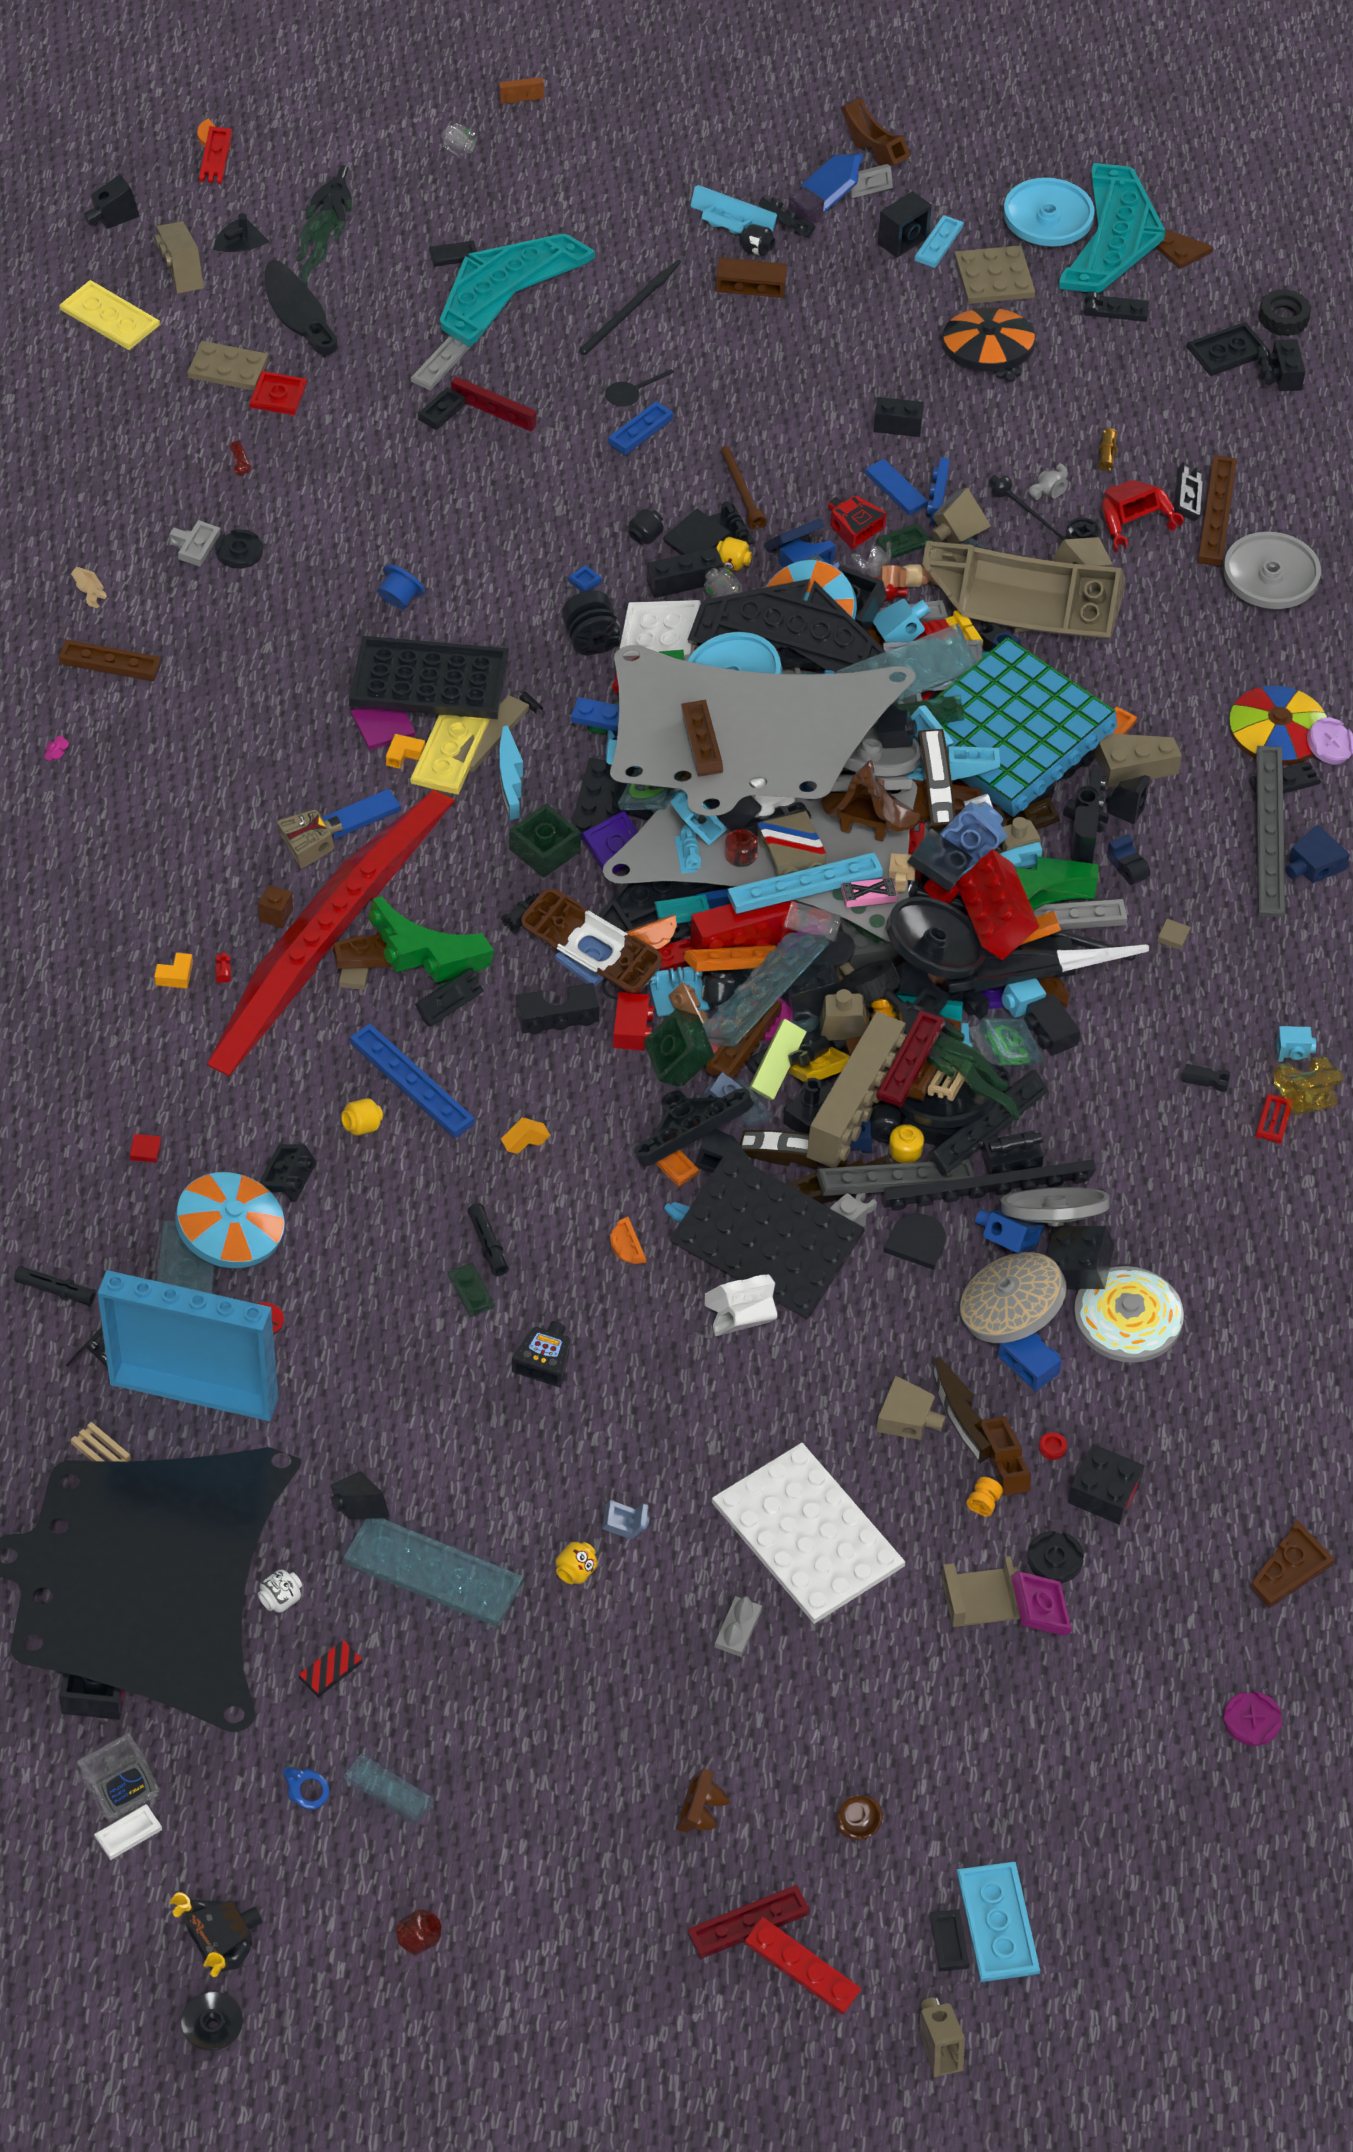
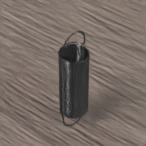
M521 692L519 699L529 704V708L533 712H538L536 711L538 708L543 711V707L527 692Z

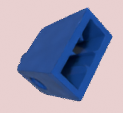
M981 1209L975 1220L976 1225L985 1228L984 1238L1017 1253L1035 1250L1045 1224L1040 1222L1025 1221L1004 1215L1001 1210L990 1213Z

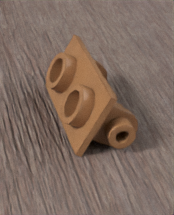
M682 982L668 996L688 1037L693 1039L700 1031L704 1035L712 1024L704 1010L697 1009L701 1004L695 989Z

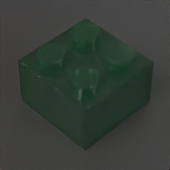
M546 803L509 829V849L544 878L581 852V831Z
M675 1009L643 1040L658 1080L677 1087L684 1086L715 1056L699 1015L680 1009Z

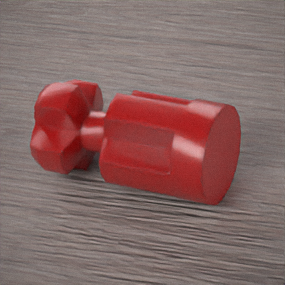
M222 952L215 956V962L219 963L215 965L217 983L231 981V965L227 964L231 962V957Z

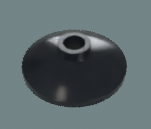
M207 1992L196 1996L186 2005L181 2017L182 2032L188 2042L199 2049L208 2051L219 2050L230 2045L239 2036L243 2025V2015L238 2003L230 1996L220 1992ZM215 2021L218 2023V2027L209 2029L207 2024Z

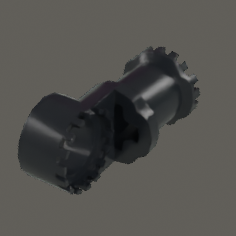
M533 893L532 896L529 895L524 901H519L515 909L509 914L501 916L502 923H504V926H508L507 929L513 934L520 931L519 928L523 925L522 916L540 895L539 893H536V895Z

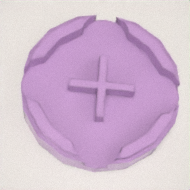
M1331 717L1321 718L1311 726L1307 734V742L1310 750L1317 758L1325 763L1336 765L1345 762L1353 754V733L1350 729L1347 730L1343 726L1344 723Z

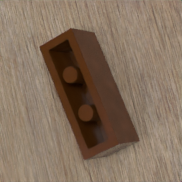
M719 257L716 292L784 298L787 264Z

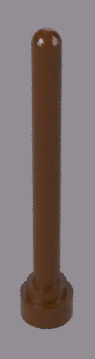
M723 446L721 453L748 511L746 521L751 530L764 528L767 524L766 516L763 511L756 508L730 448Z

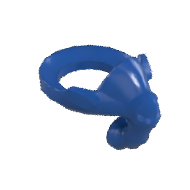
M293 1767L283 1769V1775L289 1787L287 1793L290 1801H295L300 1807L311 1810L321 1807L326 1802L329 1796V1786L322 1775L310 1769L299 1770ZM308 1779L319 1782L322 1787L321 1797L313 1802L305 1800L300 1793L301 1784Z

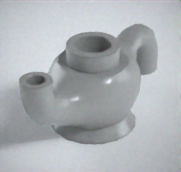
M1060 463L1056 467L1057 471H1043L1038 477V484L1029 487L1028 493L1030 496L1038 500L1043 493L1055 499L1063 494L1068 485V480L1066 479L1068 475L1067 468Z

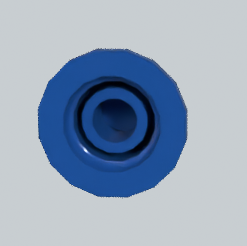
M392 564L384 566L383 572L386 578L379 586L377 592L387 603L405 610L414 595L417 597L424 595V586L413 575Z

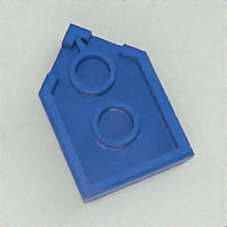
M863 154L833 155L801 184L804 191L809 190L806 193L816 207L818 198L815 195L824 200L823 213L857 184L859 177L857 173L859 164L862 163ZM818 200V209L822 212V200Z

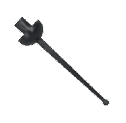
M996 475L990 478L989 483L994 486L992 495L998 498L1008 495L1057 534L1061 540H1065V536H1062L1011 491L1012 480L1007 475L1000 479Z

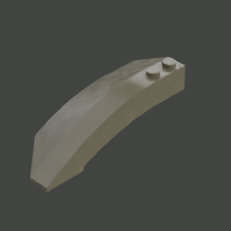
M926 541L922 563L963 617L1013 628L1111 639L1126 580L1122 568L1048 561L974 547V545Z

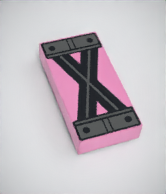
M892 878L841 883V892L846 908L897 902L898 895Z

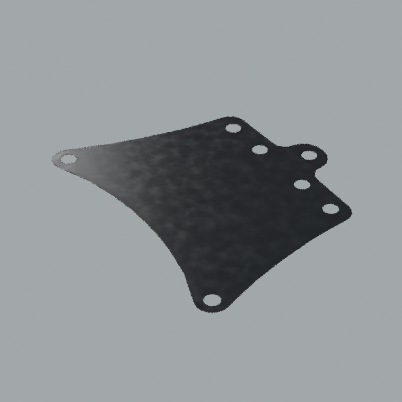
M271 1447L229 1454L183 1459L130 1462L71 1460L56 1465L50 1475L36 1527L24 1534H9L0 1537V1550L12 1548L18 1554L17 1559L12 1563L5 1564L0 1562V1577L14 1581L21 1589L11 1642L13 1658L21 1664L84 1677L144 1696L181 1710L225 1731L240 1732L247 1729L254 1721L255 1710L243 1666L241 1633L245 1587L250 1563L261 1531L274 1503L298 1471L301 1459L287 1454L291 1458L290 1465L286 1468H277L273 1465L272 1458L274 1455L284 1452ZM73 1474L79 1478L80 1483L74 1489H65L60 1485V1479L64 1475ZM57 1518L65 1519L69 1524V1528L65 1533L55 1534L49 1529L50 1522ZM39 1588H48L52 1591L53 1598L48 1603L40 1604L34 1601L33 1593ZM31 1634L39 1635L43 1639V1645L38 1650H27L23 1646L24 1638ZM115 1650L128 1651V1652H127V1655H124V1654H122V1653H120V1652H117V1651H115ZM231 1706L240 1707L244 1711V1718L237 1723L228 1722L224 1718L225 1710Z

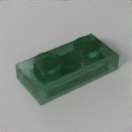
M919 523L876 538V546L886 560H890L925 547L926 541H930V538Z
M473 1262L448 1271V1278L469 1317L495 1308V1303Z

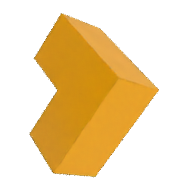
M395 734L386 754V765L401 769L405 758L419 760L425 747V740Z
M176 953L174 965L157 964L154 976L155 985L188 988L193 965L192 954Z
M522 1117L501 1138V1141L508 1152L517 1154L528 1144L537 1146L543 1144L551 1135L544 1123Z

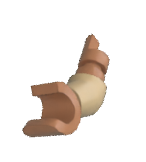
M908 564L902 567L897 565H881L880 580L883 581L885 588L888 584H892L894 587H920L921 585H927L928 582H930V585H938L926 568L920 564Z

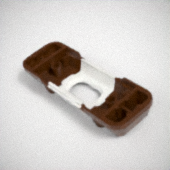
M544 890L522 916L523 927L528 932L625 991L635 994L641 993L661 967L662 957L657 949L635 936H630L585 909L579 902L559 890ZM585 936H594L612 948V954L605 961H597L579 950L578 944Z

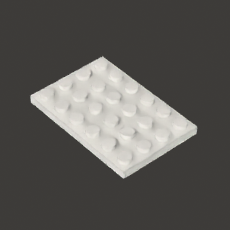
M803 1443L795 1446L712 1498L713 1505L814 1624L905 1567L903 1558Z

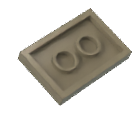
M201 341L187 372L188 378L254 391L260 374L264 371L269 360V355L267 353Z

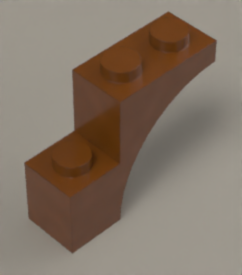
M862 97L856 98L840 107L855 146L857 148L872 147L879 166L886 164L892 166L911 156L903 135L892 134L880 126L868 111Z

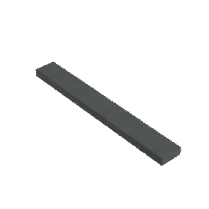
M1257 746L1258 916L1284 917L1282 747Z

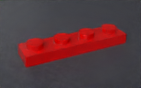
M764 1917L760 1919L744 1942L754 1952L842 2015H844L862 1989Z

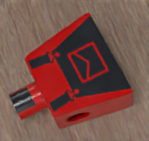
M853 496L845 502L835 497L828 504V509L832 511L830 526L852 550L885 528L886 512L859 496Z

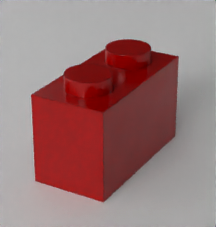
M618 992L613 1048L645 1051V1042H651L652 1026H647L648 1021H653L654 1006L649 1005L650 995Z

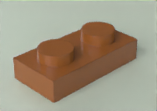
M542 77L499 82V100L501 104L527 100L535 101L544 98V81Z

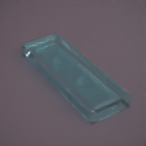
M363 1754L357 1758L344 1775L345 1781L416 1825L434 1803V1798Z

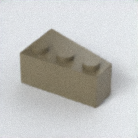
M184 222L156 226L158 235H154L155 245L160 250L161 257L165 260L177 294L204 288L198 247Z
M1111 734L1102 739L1095 749V759L1097 764L1102 766L1101 773L1103 776H1106L1107 787L1118 786L1121 781L1144 775L1149 776L1150 779L1179 774L1182 755L1174 737Z

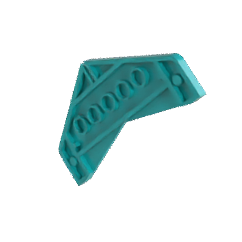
M1093 163L1091 177L1098 229L1071 267H1067L1061 274L1059 289L1099 293L1164 240L1165 229L1133 168Z
M558 234L469 253L468 257L465 256L441 314V330L470 347L478 341L515 292L589 263L595 258V251L567 234Z

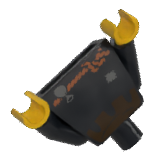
M176 1893L169 1901V1904L177 1905L172 1911L173 1915L180 1917L183 1913L187 1914L185 1915L186 1929L205 1960L203 1967H209L212 1977H217L220 1972L239 1969L252 1946V1936L249 1930L262 1923L258 1910L252 1907L239 1914L232 1901L189 1899L184 1893Z

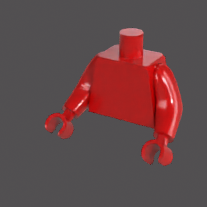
M1130 480L1117 486H1111L1104 492L1105 498L1102 500V512L1111 536H1114L1112 549L1116 553L1119 550L1117 544H1121L1125 551L1128 545L1127 538L1120 534L1122 533L1121 523H1127L1158 509L1169 517L1166 524L1169 530L1174 531L1177 527L1176 523L1180 527L1183 523V516L1173 512L1175 508L1167 494L1157 486Z

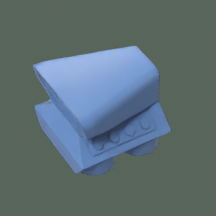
M971 801L940 833L944 838L973 857L967 869L974 866L990 850H995L1008 837L1001 826L1003 817L986 802L977 805Z

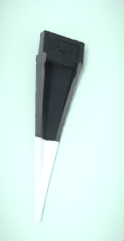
M1149 945L1087 950H1013L1003 960L987 950L983 963L973 975L961 979L945 978L949 993L970 989L979 992L1148 952Z

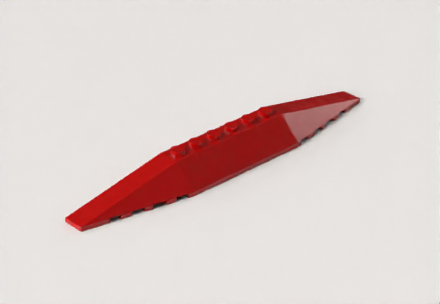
M433 789L342 863L258 964L207 1066L227 1076L234 1072L316 972L318 962L369 900L372 901L373 898L379 895L452 806L455 799Z

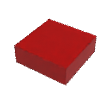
M134 1134L130 1160L157 1163L161 1136Z

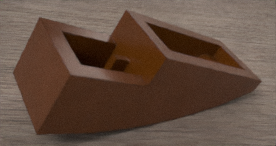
M1006 1416L982 1420L980 1432L991 1444L989 1459L996 1480L1003 1488V1496L1031 1491V1473L1022 1458V1447Z

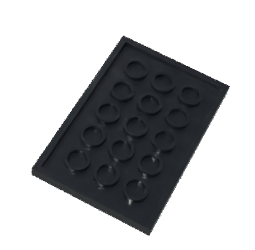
M362 636L349 696V706L498 719L509 658V648Z
M727 1151L669 1240L672 1244L736 1280H746L755 1276L769 1274L775 1282L772 1296L773 1301L808 1319L865 1232L863 1226Z

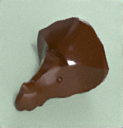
M872 760L868 761L854 774L847 792L830 791L821 800L822 808L828 815L841 818L842 832L850 833L853 822L876 827L875 840L883 842L887 831H904L915 827L920 821L919 813L886 792L884 780L875 778Z

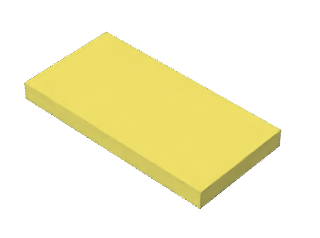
M91 280L59 305L60 310L128 350L160 326V320Z
M439 714L410 778L411 784L459 795L470 770L469 765L490 719ZM474 735V741L464 763L452 758L459 754L460 748Z

